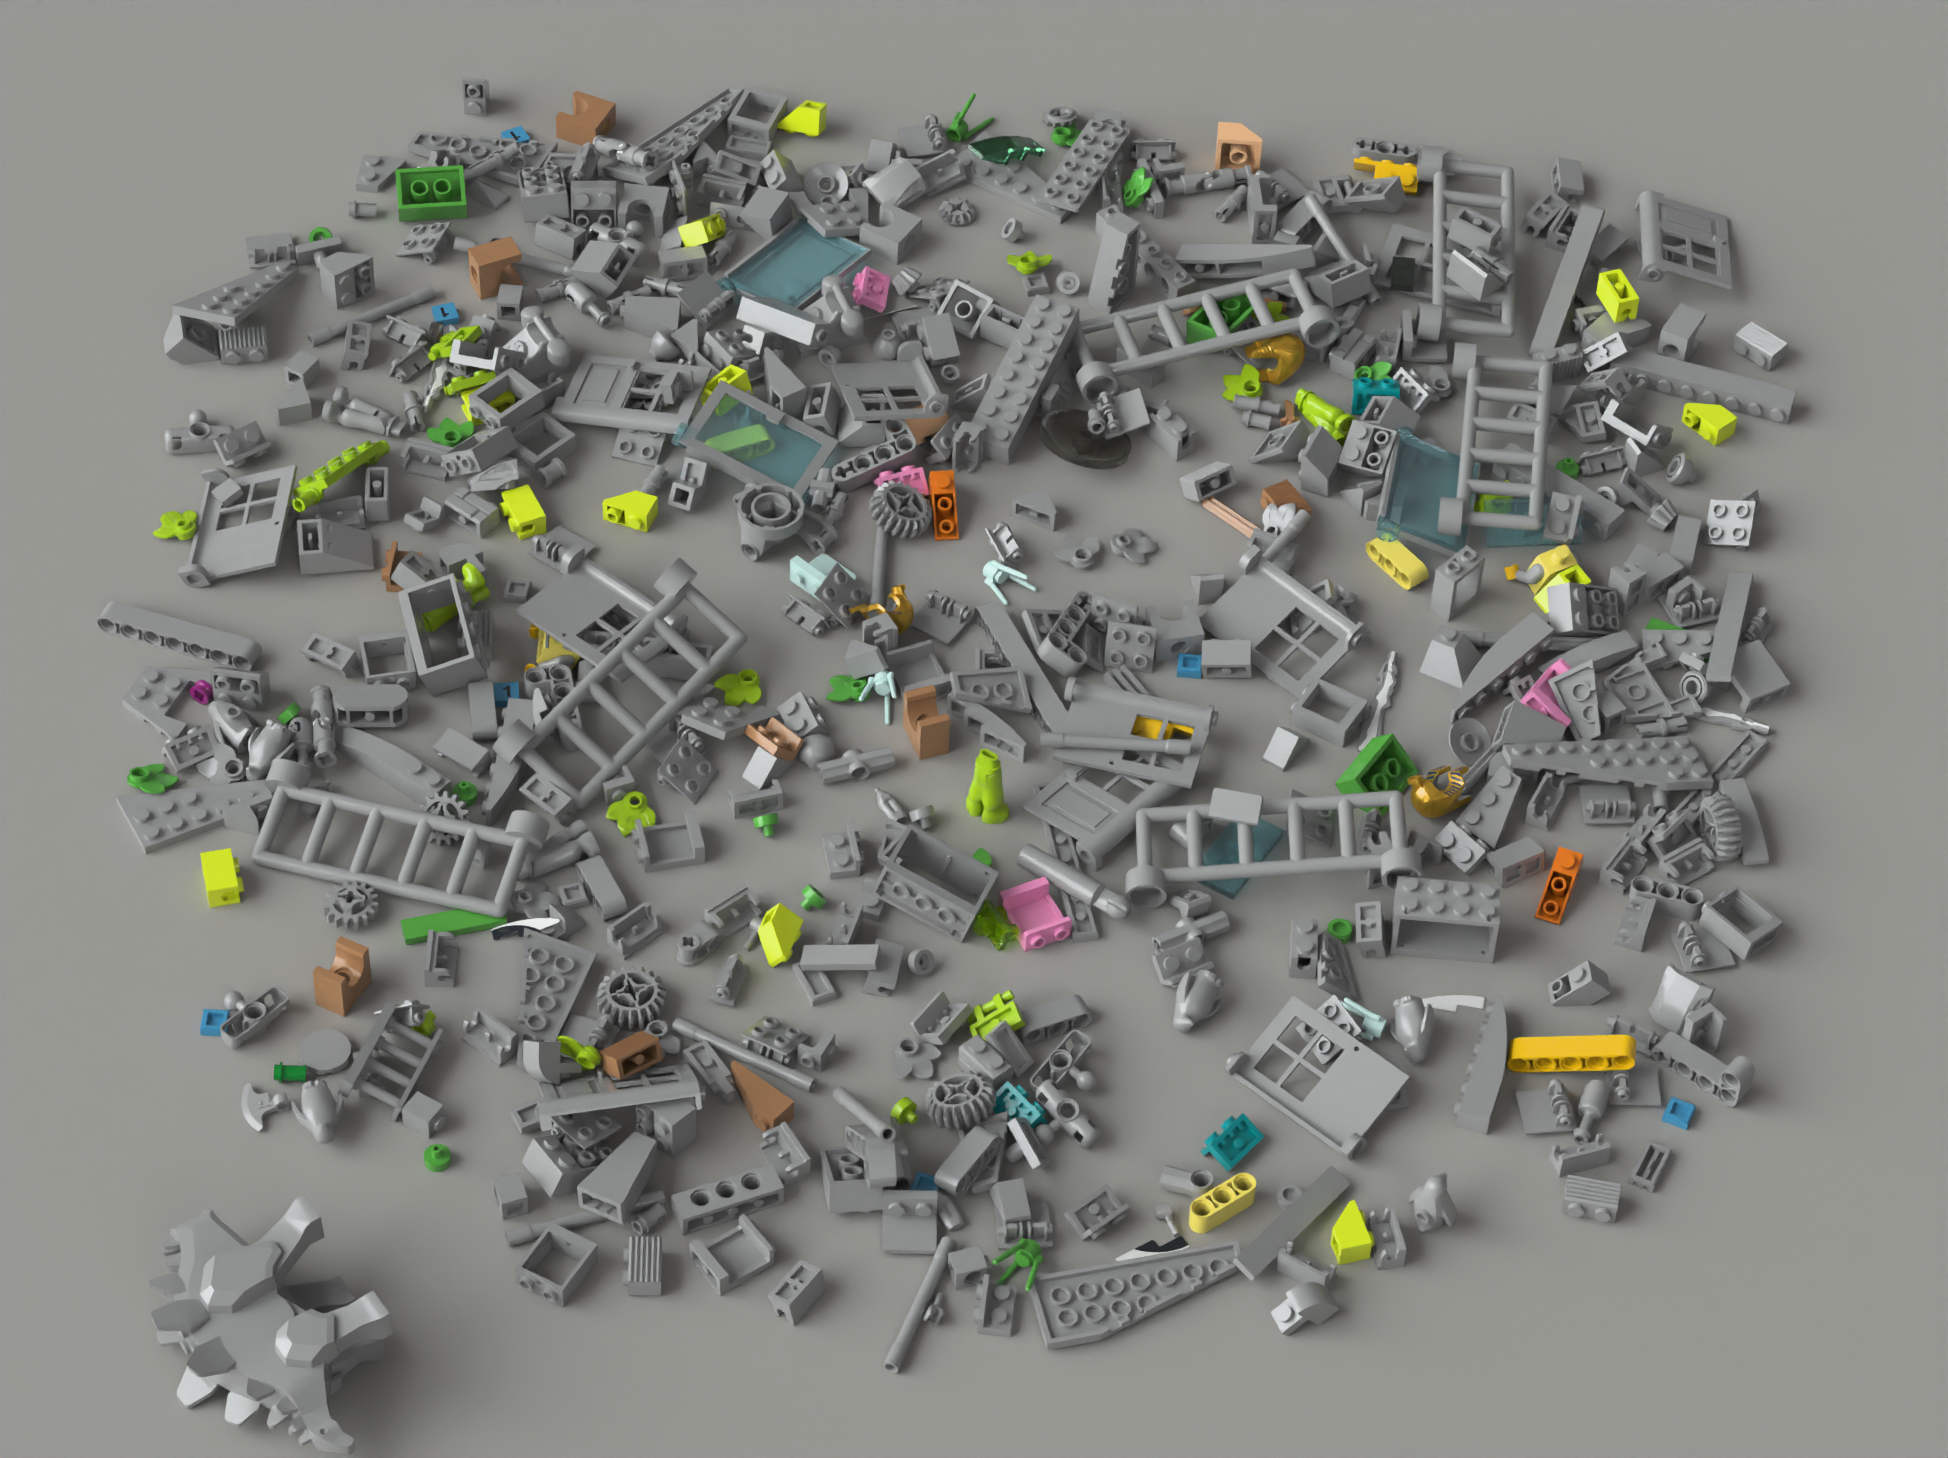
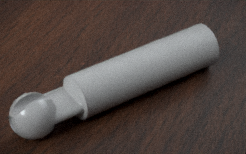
M1030 843L1026 844L1021 850L1017 859V865L1039 878L1045 876L1050 884L1089 906H1095L1113 919L1121 920L1130 914L1131 903L1126 896L1113 892L1101 882Z

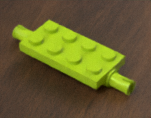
M368 440L358 445L357 449L351 446L341 452V457L336 456L328 460L327 467L325 465L313 471V476L308 475L298 481L300 485L293 489L295 499H293L292 504L295 510L302 512L309 506L318 504L324 498L325 488H328L360 465H375L379 458L390 452L389 444L385 440H379L374 443Z

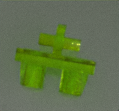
M985 900L983 902V910L975 918L977 923L974 926V932L977 936H987L997 951L1005 949L1007 942L1016 940L1019 928L1016 924H1007L1005 922L1008 916L1003 906L995 907L991 900Z

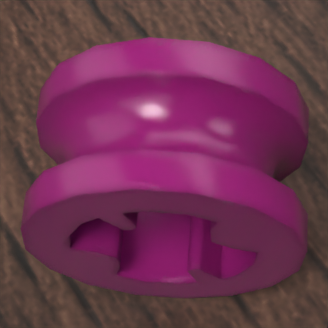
M198 680L195 686L190 689V695L196 702L206 705L214 697L213 687L207 681Z

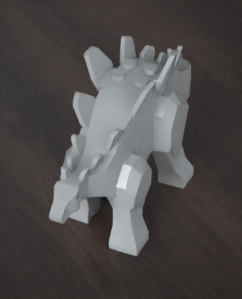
M306 1195L295 1199L286 1214L260 1240L251 1245L223 1223L212 1209H208L202 1212L201 1215L171 1228L170 1237L162 1243V1254L164 1256L177 1254L166 1260L164 1266L170 1272L178 1274H166L149 1281V1287L162 1291L164 1299L170 1302L152 1311L151 1318L155 1328L158 1330V1343L161 1347L181 1345L186 1355L191 1353L186 1363V1371L176 1391L177 1399L186 1409H190L212 1396L217 1388L222 1386L230 1391L227 1396L224 1417L226 1424L237 1428L241 1427L256 1415L262 1406L271 1409L267 1420V1425L270 1429H275L288 1418H291L292 1425L288 1430L290 1435L294 1436L305 1430L298 1440L300 1446L312 1442L315 1448L320 1451L349 1455L355 1451L354 1439L344 1433L339 1424L330 1418L329 1396L342 1388L343 1376L360 1362L365 1360L378 1361L386 1356L384 1339L393 1334L390 1313L374 1291L356 1300L339 1275L328 1281L290 1286L282 1285L287 1273L309 1245L325 1237L321 1216Z

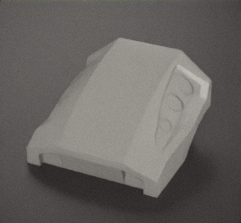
M900 156L893 163L868 177L862 183L863 188H867L880 205L886 202L902 210L926 192V186L920 173L908 159Z
M515 457L502 459L494 462L482 471L475 472L467 479V487H470L471 491L516 488L515 480L519 479L517 459Z
M1670 963L1664 972L1658 993L1648 1012L1655 1023L1673 1033L1681 1035L1687 1014L1694 1009L1698 1010L1709 1002L1711 1003L1716 987L1701 982L1676 968L1675 964Z

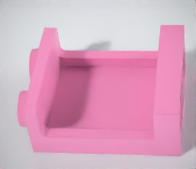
M1560 658L1547 668L1519 702L1567 727L1572 720L1561 710L1548 680L1572 668Z
M1045 876L999 892L998 909L1025 952L1071 936L1072 919L1070 916L1064 918L1049 894V882Z

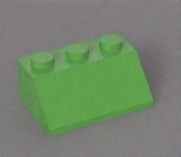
M463 165L395 169L399 222L467 218Z
M1246 294L1216 301L1230 333H1233L1254 312ZM1203 306L1186 321L1188 343L1191 344L1217 337Z
M1391 733L1372 738L1336 781L1335 785L1341 794L1393 790L1403 793L1409 785L1407 779L1417 775L1419 770L1394 734ZM1389 806L1359 809L1367 813L1371 809H1378L1383 817L1389 810Z

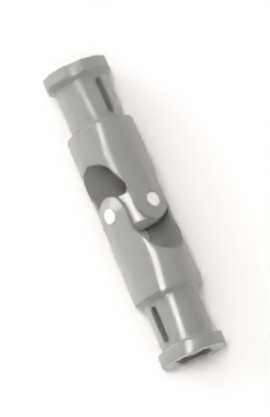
M597 135L593 139L595 152L604 154L606 157L650 171L658 166L659 157L656 152L646 151L642 147L625 143L615 138H608L605 135Z
M1245 165L1244 168L1239 169L1224 168L1211 172L1181 175L1180 178L1175 179L1163 178V194L1167 198L1172 194L1183 193L1186 195L1213 189H1225L1242 183L1248 185L1249 175H1252V171L1249 165ZM1199 181L1202 183L1200 186L1196 185Z
M319 685L313 687L310 691V697L313 701L311 705L313 746L316 751L314 761L318 767L328 768L334 766L337 762V756L334 752L336 748L333 723L334 709L333 704L330 702L332 699L330 687Z

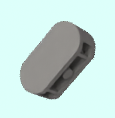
M346 684L336 689L333 694L334 719L336 723L343 727H398L409 718L408 692L398 684Z

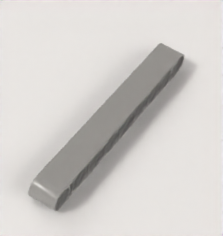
M1582 204L1532 341L1529 357H1533V353L1541 352L1544 349L1558 347L1604 218V208Z
M997 600L975 607L976 622L992 649L999 652L998 659L1001 660L1003 667L1022 666L1032 706L1031 713L1042 731L1061 733L1068 712L1002 604Z

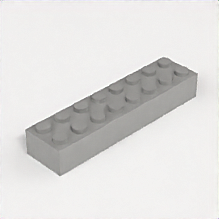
M1036 294L971 421L972 424L985 427V458L1007 465L1010 464L1039 406L1042 392L1047 390L1080 325L1079 307Z

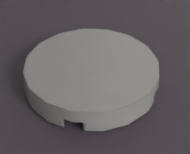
M320 1029L311 1032L303 1038L299 1045V1058L302 1066L307 1065V1071L310 1073L325 1075V1073L332 1072V1074L339 1073L349 1064L352 1048L349 1039L342 1032L333 1029Z

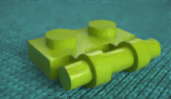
M480 326L462 327L457 332L450 331L440 338V342L430 348L428 358L431 361H435L437 358L450 357L453 339L476 343V340L482 334Z
M487 369L473 373V377L467 379L465 375L451 379L452 383L443 388L446 396L460 395L463 391L483 386L496 377L495 371L487 372Z
M1010 989L1003 994L999 992L994 995L993 999L986 1004H979L973 1008V1012L967 1018V1021L972 1024L969 1028L973 1037L980 1035L986 1041L984 1037L997 1024L1005 1020L1013 1032L1026 1025L1018 1005L1011 1001L1015 999V996Z

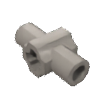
M821 468L817 480L812 479L810 483L809 500H812L811 510L817 514L825 513L827 503H832L835 496L836 483L832 482V470L829 468Z

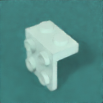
M820 554L814 560L807 563L796 555L790 560V581L819 600L814 593L837 561L827 554ZM839 563V565L856 581V575Z

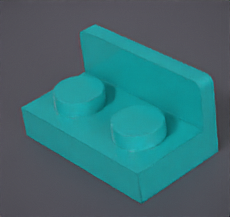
M1367 377L1353 379L1351 414L1362 415L1372 396H1395L1397 399H1400L1399 381L1390 378L1382 380H1371Z
M1007 1081L996 1092V1106L993 1107L995 1114L1008 1111L1009 1121L1014 1118L1026 1117L1032 1129L1040 1122L1043 1124L1049 1123L1043 1116L1046 1111L1036 1101L1031 1104L1026 1100L1029 1094L1019 1084L1014 1088Z
M1242 1113L1237 1118L1230 1116L1220 1125L1223 1130L1219 1134L1216 1131L1213 1132L1204 1141L1207 1146L1200 1152L1203 1156L1210 1152L1225 1170L1229 1171L1265 1136Z

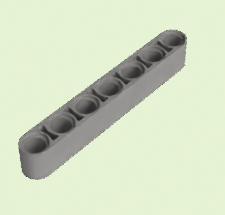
M110 601L97 620L98 627L106 633L230 668L251 670L262 653V647L255 640L116 601Z

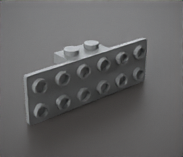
M1090 119L1038 195L1037 201L1076 213L1079 212L1129 137L1130 129Z

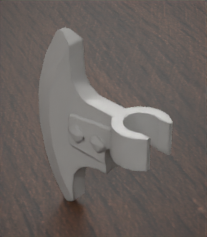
M251 1083L245 1084L241 1097V1107L246 1121L257 1132L264 1130L263 1119L266 1115L275 1111L286 1112L291 1108L286 1093H279L273 1099H270L268 1092L258 1094L254 1092Z

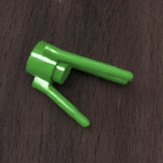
M975 93L971 95L961 113H956L946 131L948 138L954 142H960L962 139L967 141L970 136L995 120L994 117H991L968 132V124L962 119L976 97Z
M1022 1238L1017 1245L994 1259L993 1264L997 1265L1015 1253L1014 1263L996 1284H1003L1018 1266H1032L1025 1288L1026 1291H1030L1038 1267L1044 1260V1257L1041 1255L1040 1245L1034 1240Z

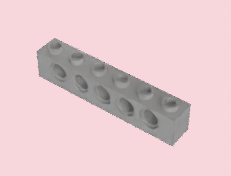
M1115 204L1096 212L1095 233L1101 238L1105 221L1113 217L1118 211L1125 214ZM1140 228L1137 273L1166 300L1195 293L1196 280Z

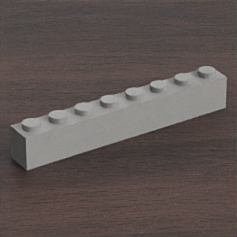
M1634 348L1633 351L1610 363V369L1619 367L1626 378L1633 374L1632 382L1635 386L1638 380L1642 378L1646 381V389L1705 404L1721 405L1728 410L1783 424H1788L1797 392L1796 389Z

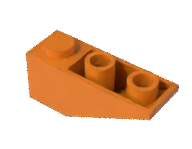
M954 470L930 471L928 486L930 506L933 508L932 522L935 541L959 540Z
M1563 847L1558 848L1535 918L1556 925L1560 924L1584 863L1583 854Z

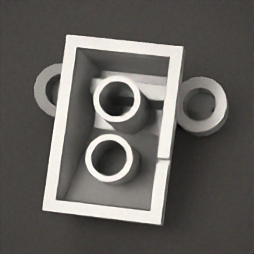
M839 275L826 276L822 280L823 296L802 311L831 324L825 346L831 345L844 349L866 344V335L863 331L864 318L861 314L860 306L853 299L851 288L849 286L845 287L844 278ZM791 339L801 359L818 355L819 351L825 347L809 346Z
M532 305L524 308L521 311V325L524 329L502 347L525 353V364L521 375L535 385L548 380V375L554 373L555 377L573 371V365L570 362V346L565 341L564 335L560 334L554 327L551 317H544V311L539 306ZM495 371V373H496L497 376L502 373V372H497V371Z

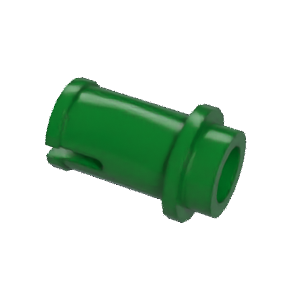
M280 1062V1065H274V1080L279 1081V1083H282V1081L306 1082L307 1065H283V1062Z

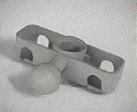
M637 220L628 222L626 230L623 228H610L601 223H594L590 226L587 234L588 242L598 235L597 241L619 243L629 252L630 248L635 250L634 255L637 258L633 262V266H641L649 259L648 246L634 239L643 233L641 222Z
M194 410L189 415L190 427L168 428L165 431V450L169 454L215 452L217 449L213 440L235 429L231 425L209 426L206 413L202 410ZM172 439H181V448H173Z
M272 986L252 1002L246 1003L240 992H228L224 997V1005L228 1010L238 1012L220 1026L223 1042L228 1047L235 1049L251 1037L263 1035L268 1030V1024L278 1018L283 1011L289 1009V995L280 987ZM268 994L271 995L274 1002L270 1007L264 1003V999ZM229 1024L232 1025L235 1032L232 1036L225 1032V1028Z
M1072 1030L1031 1077L1030 1085L1033 1093L1035 1094L1038 1088L1034 1084V1080L1038 1075L1042 1082L1051 1079L1059 1087L1073 1077L1080 1090L1084 1092L1093 1090L1097 1085L1096 1076L1090 1071L1082 1072L1077 1068L1083 1061L1085 1053L1091 1051V1038L1079 1030ZM1071 1039L1075 1046L1068 1051L1066 1043ZM1042 1093L1039 1095V1098L1047 1099Z
M1046 1080L1036 1089V1100L1054 1119L1051 1123L1041 1124L1034 1130L1041 1145L1051 1143L1055 1132L1061 1127L1082 1149L1087 1150L1100 1140V1129L1082 1111L1078 1103L1071 1099L1054 1080ZM1041 1093L1048 1099L1045 1105L1039 1099ZM1065 1109H1072L1075 1111V1114L1070 1118H1065L1061 1115V1112ZM1076 1131H1078L1083 1136L1081 1142H1079L1074 1136Z

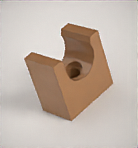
M575 91L573 94V115L559 112L556 116L557 138L582 146L587 142L593 144V139L597 135L608 136L616 125V103Z
M511 236L468 248L470 283L480 300L497 296L500 284L523 286L522 279L511 264L522 260V254Z
M934 685L904 692L903 727L919 760L949 753L950 718L948 714L939 715L936 704L937 694Z
M340 936L335 943L336 956L330 970L317 966L313 971L316 1005L345 1017L371 983L372 978L369 948Z

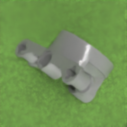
M749 482L741 493L735 494L732 498L734 506L738 509V522L741 526L740 548L743 555L751 561L757 560L772 545L782 543L794 533L802 537L811 550L818 555L824 554L831 543H836L839 540L837 530L832 525L805 512L801 495L786 485L780 483L757 485L754 482Z

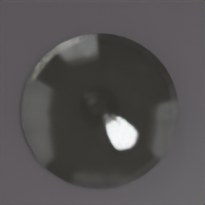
M1058 409L1047 413L1043 417L1039 428L1041 441L1051 452L1070 463L1091 469H1113L1123 465L1129 458L1132 444L1128 435L1125 433L1107 440L1104 431L1100 434L1090 432L1088 429V411Z

